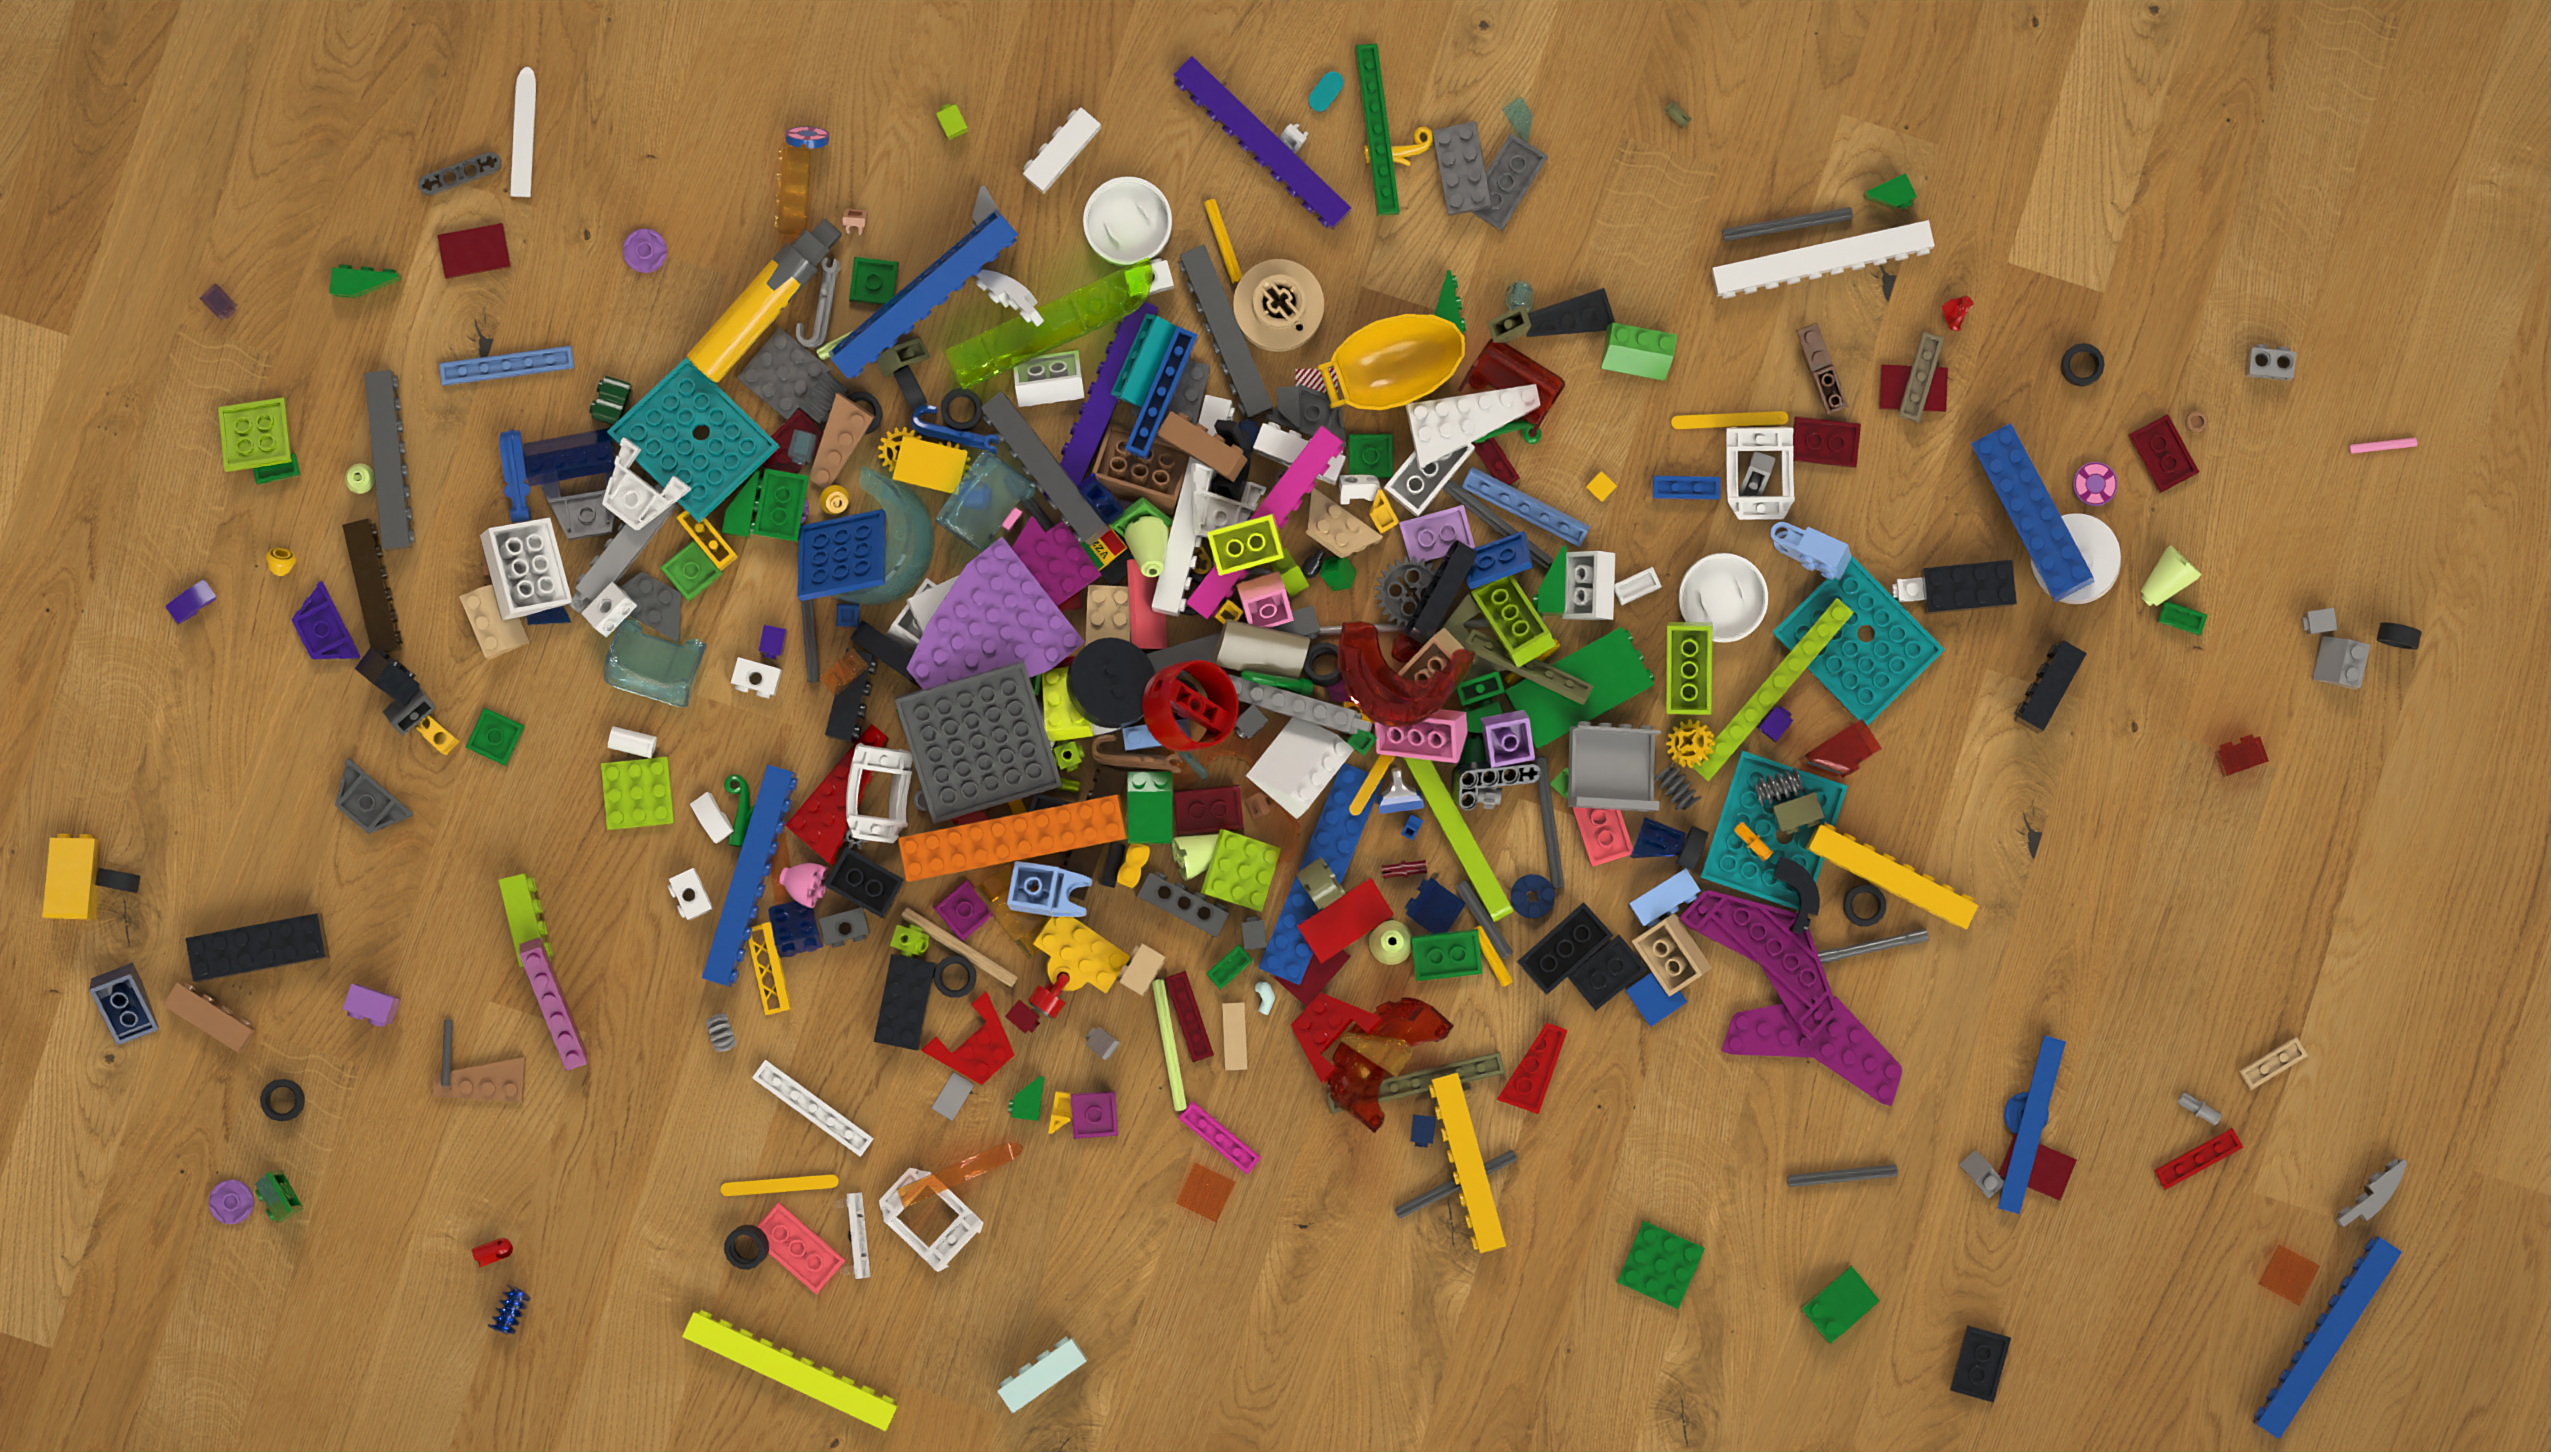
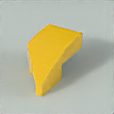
M1378 489L1369 515L1379 533L1382 534L1397 525L1399 520L1383 491Z
M1056 1090L1049 1134H1052L1061 1126L1071 1121L1070 1094L1072 1093Z

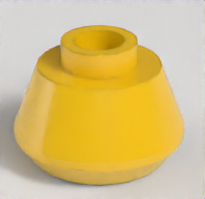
M839 485L828 486L820 495L822 509L831 515L843 513L850 503L849 493Z
M273 548L266 554L268 568L274 575L283 576L291 571L296 563V556L286 548Z

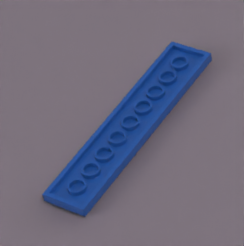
M1346 763L1342 764L1298 872L1322 857L1335 875L1337 882L1341 885L1383 778L1380 780L1359 815H1352L1349 807L1369 773ZM1297 876L1258 969L1300 985L1313 952L1298 930L1297 925L1319 910Z

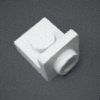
M1922 578L1896 579L1895 584L1892 585V596L1897 598L1898 602L1924 600Z

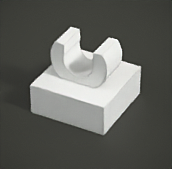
M1290 123L1279 139L1292 152L1296 153L1307 139L1308 132L1306 131L1302 134L1297 129L1299 124L1293 126Z

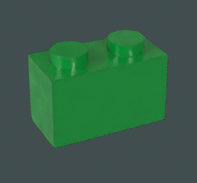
M1498 671L1455 685L1461 708L1505 693Z

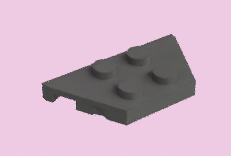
M1301 384L1297 386L1299 387L1300 428H1296L1277 410V406L1265 417L1268 421L1311 437L1323 425L1342 439L1344 442L1341 446L1344 449L1346 448L1342 406L1330 409L1329 404L1331 402L1329 396L1323 392Z
M644 572L639 573L620 586L637 605L629 616L679 642L682 594Z
M350 758L346 760L335 806L365 832L372 834L414 815L411 810Z

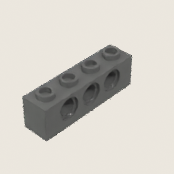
M1158 871L1154 874L1149 873L1138 894L1139 898L1216 938L1218 937L1229 913L1225 912L1227 907L1217 902L1214 905L1206 902V896L1196 891L1194 895L1187 892V887L1175 881L1174 885L1167 882V876ZM1165 886L1171 890L1169 898L1161 899L1158 896V891L1161 887ZM1181 897H1188L1190 899L1191 905L1188 909L1179 908L1178 900ZM1202 907H1207L1211 911L1210 917L1206 920L1198 917V910Z

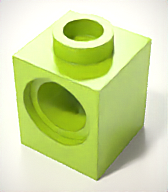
M946 104L939 108L940 112L936 113L948 140L968 132L966 123L956 104Z

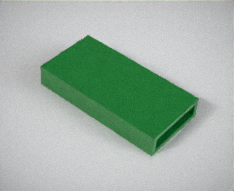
M1621 626L1550 665L1593 685V689L1584 705L1529 679H1525L1505 690V695L1514 711L1524 710L1528 715L1532 742L1536 750L1569 733L1570 727L1577 726L1578 722H1589L1654 686L1653 680H1655V677L1650 668L1645 669L1642 663L1644 657L1640 650H1635L1631 644L1634 640L1628 629L1624 630Z

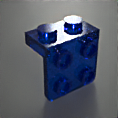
M1432 877L1428 881L1424 879L1417 888L1420 891L1417 898L1411 897L1404 907L1408 910L1405 915L1432 934L1447 932L1465 907V902L1438 884Z
M791 901L772 906L768 909L774 942L780 958L792 957L795 954L806 951L812 952L823 947L814 908L802 905L797 901Z

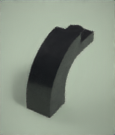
M1218 419L1214 425L1217 434L1226 440V445L1231 447L1234 444L1244 451L1243 455L1248 460L1234 482L1217 473L1212 484L1217 495L1238 500L1245 487L1250 470V439L1247 431L1240 430L1237 422Z
M1780 856L1772 879L1784 882L1796 891L1799 897V910L1791 932L1801 935L1803 931L1807 932L1811 919L1808 918V915L1818 916L1820 907L1818 887L1811 874L1803 866L1793 860Z

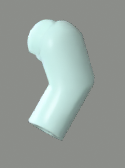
M1260 981L1255 986V991L1262 998L1258 1011L1268 1015L1275 1000V995L1270 984Z

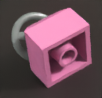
M1264 568L1248 570L1249 573L1242 582L1239 581L1236 585L1237 595L1242 604L1247 624L1271 628L1293 621L1286 589L1279 571L1271 572ZM1253 575H1262L1256 578L1249 579Z

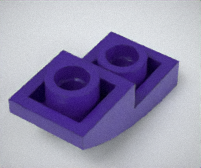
M202 580L173 599L165 608L178 625L195 616L197 610L214 602L216 595L206 581Z

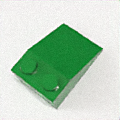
M1567 546L1561 547L1536 595L1532 597V605L1538 615L1563 616L1565 613Z
M1128 772V844L1172 843V772Z
M283 1170L270 1171L255 1183L257 1187L255 1192L260 1201H265L268 1206L266 1212L272 1221L275 1220L277 1223H280L304 1209Z
M1850 1266L1804 1303L1800 1309L1826 1342L1831 1344L1880 1300L1856 1270Z

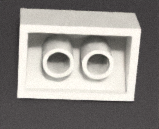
M1078 350L1012 359L1019 407L1085 398Z
M1603 551L1566 552L1565 613L1562 619L1613 620L1615 553Z

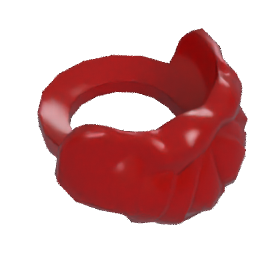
M1970 297L1953 298L1942 305L1941 308L1949 329L1961 331L1964 316L1971 306L1974 305Z

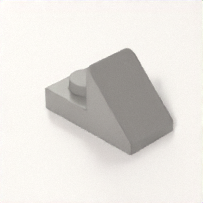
M1976 1150L1958 1164L1987 1198H1990L2003 1187L2004 1181L1993 1170V1166Z

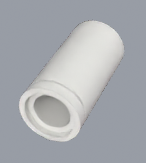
M613 726L608 740V748L652 758L657 737Z

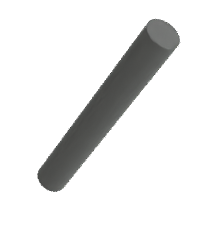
M444 1020L442 1087H450L453 1020Z

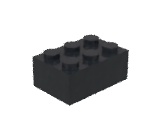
M846 847L824 886L885 919L906 880Z

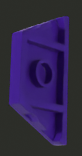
M320 581L310 597L305 600L301 609L291 619L302 642L313 660L360 659L361 655L324 582Z

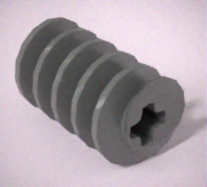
M1673 763L1656 775L1654 781L1662 780L1663 782L1659 788L1667 787L1668 789L1664 795H1673L1670 803L1678 802L1675 810L1683 809L1684 811L1702 797H1693L1696 789L1688 790L1691 782H1682L1686 775L1678 776L1680 767L1672 768Z
M1796 768L1792 769V776L1786 770L1783 773V778L1779 773H1775L1774 780L1770 775L1766 776V783L1761 777L1758 778L1757 785L1753 781L1756 796L1761 806H1764V799H1767L1771 804L1773 796L1778 801H1781L1782 794L1787 799H1790V792H1793L1797 797L1799 789L1803 791L1801 779Z

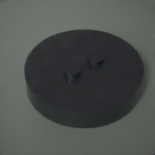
M1101 638L1086 645L1070 663L1066 677L1068 696L1076 711L1090 723L1103 728H1122L1134 723L1143 716V694L1147 683L1155 674V670L1147 655L1133 643L1120 638Z

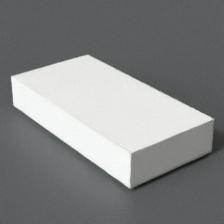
M1653 567L1614 584V592L1622 606L1662 586Z

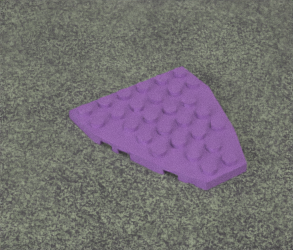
M1001 537L965 566L928 622L906 669L922 689L1021 660L1025 661L1029 677L1051 670L1085 642L1008 543Z

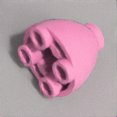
M803 863L792 868L785 867L780 875L779 882L785 886L787 892L795 901L813 908L818 898H823L825 895L824 879L828 874V867L815 863Z

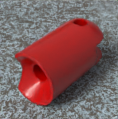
M499 1238L473 1248L472 1254L474 1260L478 1261L479 1268L509 1257L513 1252V1245L509 1239Z

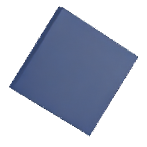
M1653 972L1625 990L1650 1027L1687 1003L1680 990L1669 997Z

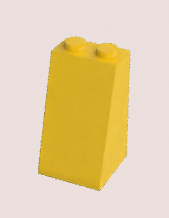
M57 834V838H50L42 918L97 920L98 886L95 885L99 868V839H93L92 834H79V838H71V834Z

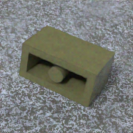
M1816 792L1771 807L1779 832L1785 831L1786 835L1799 831L1798 826L1804 824L1808 828L1820 824L1819 819L1824 818Z

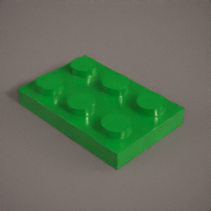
M765 469L754 535L798 542L809 476Z
M1478 929L1411 936L1416 981L1483 974Z

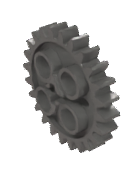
M1407 556L1403 557V563L1395 559L1396 566L1388 563L1389 571L1381 570L1384 578L1376 579L1381 583V586L1374 587L1375 590L1380 591V594L1374 596L1375 599H1381L1377 607H1384L1385 609L1381 614L1386 615L1389 613L1388 621L1390 622L1395 618L1396 626H1399L1403 621L1406 628L1418 606L1413 597H1406L1407 590L1398 581L1397 577L1400 576L1408 588H1415L1413 594L1420 601L1421 590L1429 586L1437 569L1431 570L1433 563L1425 566L1424 558L1419 563H1417L1416 556L1412 557L1411 562L1408 561ZM1411 570H1414L1418 575L1414 583H1410L1407 580V573ZM1393 584H1397L1400 587V594L1396 597L1389 593V588ZM1408 601L1414 605V610L1410 614H1406L1403 611V605Z

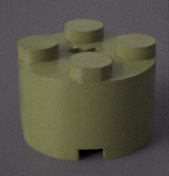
M1322 857L1296 873L1298 880L1319 911L1346 894Z

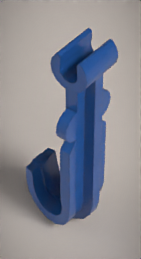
M922 405L915 409L911 417L913 429L922 436L986 450L990 455L997 454V448L990 446V444H1000L999 438L996 435L984 436L923 422L920 416L926 413L936 414L938 411L936 406Z
M511 429L500 434L499 444L504 481L508 483L504 488V494L512 499L513 508L510 509V516L513 523L530 521L531 510L526 505L525 496L530 493L531 487L528 483L524 482L527 478L521 432L520 430L514 431Z

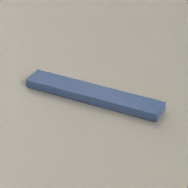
M572 346L439 363L442 386L575 368Z
M1473 467L1470 468L1461 488L1579 547L1591 527Z

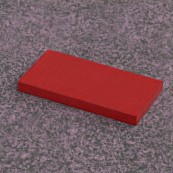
M1369 877L1324 909L1298 924L1297 928L1318 962L1323 963L1394 916V913L1373 879Z

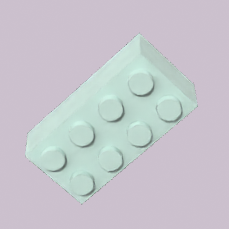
M1064 1337L1054 1345L1056 1349L1051 1353L1047 1349L1037 1356L1038 1362L1034 1365H1031L1030 1362L1018 1370L1019 1375L1013 1379L1012 1376H1009L999 1384L1001 1388L997 1392L1012 1413L1088 1360L1073 1337L1069 1340L1067 1337Z

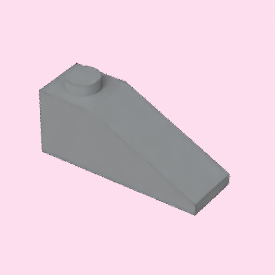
M1100 1026L1097 1030L1092 1028L1085 1037L1088 1040L1086 1045L1106 1061L1120 1045L1118 1040Z

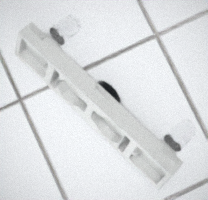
M862 1192L847 1194L846 1199L834 1200L833 1207H848L850 1230L848 1238L852 1243L854 1265L843 1266L839 1269L841 1275H852L854 1273L855 1279L870 1277Z

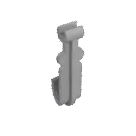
M825 257L822 261L824 271L813 336L810 339H805L804 325L797 323L796 336L798 341L805 347L816 348L826 339L837 273L842 267L841 262L837 259H834L831 268L830 259Z

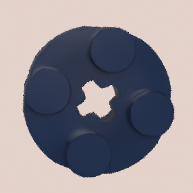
M1529 874L1519 878L1514 883L1511 889L1510 900L1514 910L1519 915L1525 918L1536 919L1546 915L1551 910L1554 904L1555 892L1551 883L1546 878L1540 875ZM1535 890L1538 893L1537 898L1539 899L1537 902L1533 900L1530 903L1527 900L1529 898L1527 892H1534Z

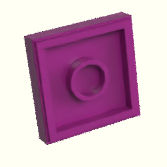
M968 879L934 907L936 912L962 942L996 914L994 909Z
M1115 1090L1070 1094L1073 1139L1118 1136Z

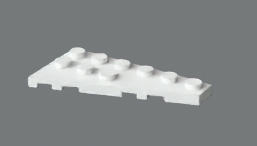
M1536 384L1407 404L1406 410L1419 470L1443 458L1445 455L1484 437L1493 430H1497L1505 424L1539 408L1540 400Z

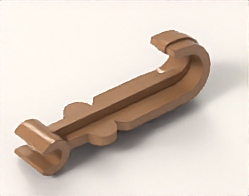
M1101 735L1092 744L1091 751L1094 760L1104 766L1170 770L1175 774L1182 771L1179 766H1172L1174 762H1183L1175 754L1156 756L1101 751L1100 746L1103 743L1116 741L1115 735Z

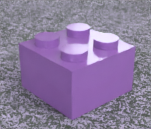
M1524 710L1480 718L1486 760L1491 768L1535 760L1530 720Z
M351 984L343 1010L348 1011L347 1015L362 1020L366 1017L369 1018L368 1023L385 1027V1024H392L401 999L359 984Z

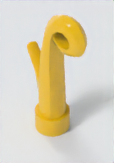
M1419 127L1414 132V140L1417 145L1391 146L1393 162L1410 166L1411 162L1403 157L1420 154L1430 148L1434 140L1433 132L1427 127ZM1421 133L1427 136L1425 142H1422L1419 138ZM1364 146V157L1366 163H1370L1368 146Z

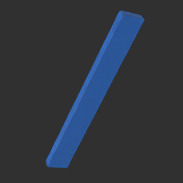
M2043 1035L1998 1202V1209L2020 1214L2066 1041Z

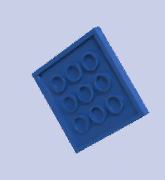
M884 509L801 525L799 533L797 591L800 601L885 584L886 512Z

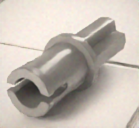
M2185 1092L2178 1099V1104L2195 1113L2194 1116H2200L2214 1126L2222 1116V1113L2207 1106L2205 1101L2201 1102Z

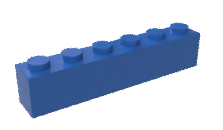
M1177 326L1125 447L1127 453L1147 460L1157 432L1162 425L1197 343L1198 334Z

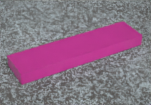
M1193 1101L1179 1116L1178 1119L1245 1174L1248 1175L1261 1159L1257 1153Z

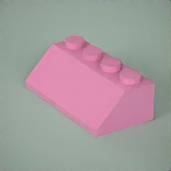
M1385 703L1374 711L1377 754L1452 763L1459 762L1467 736L1466 712Z

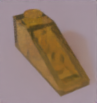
M1345 1032L1341 1038L1342 1042L1396 1077L1413 1053V1050L1410 1049V1044L1402 1039L1398 1041L1395 1038Z

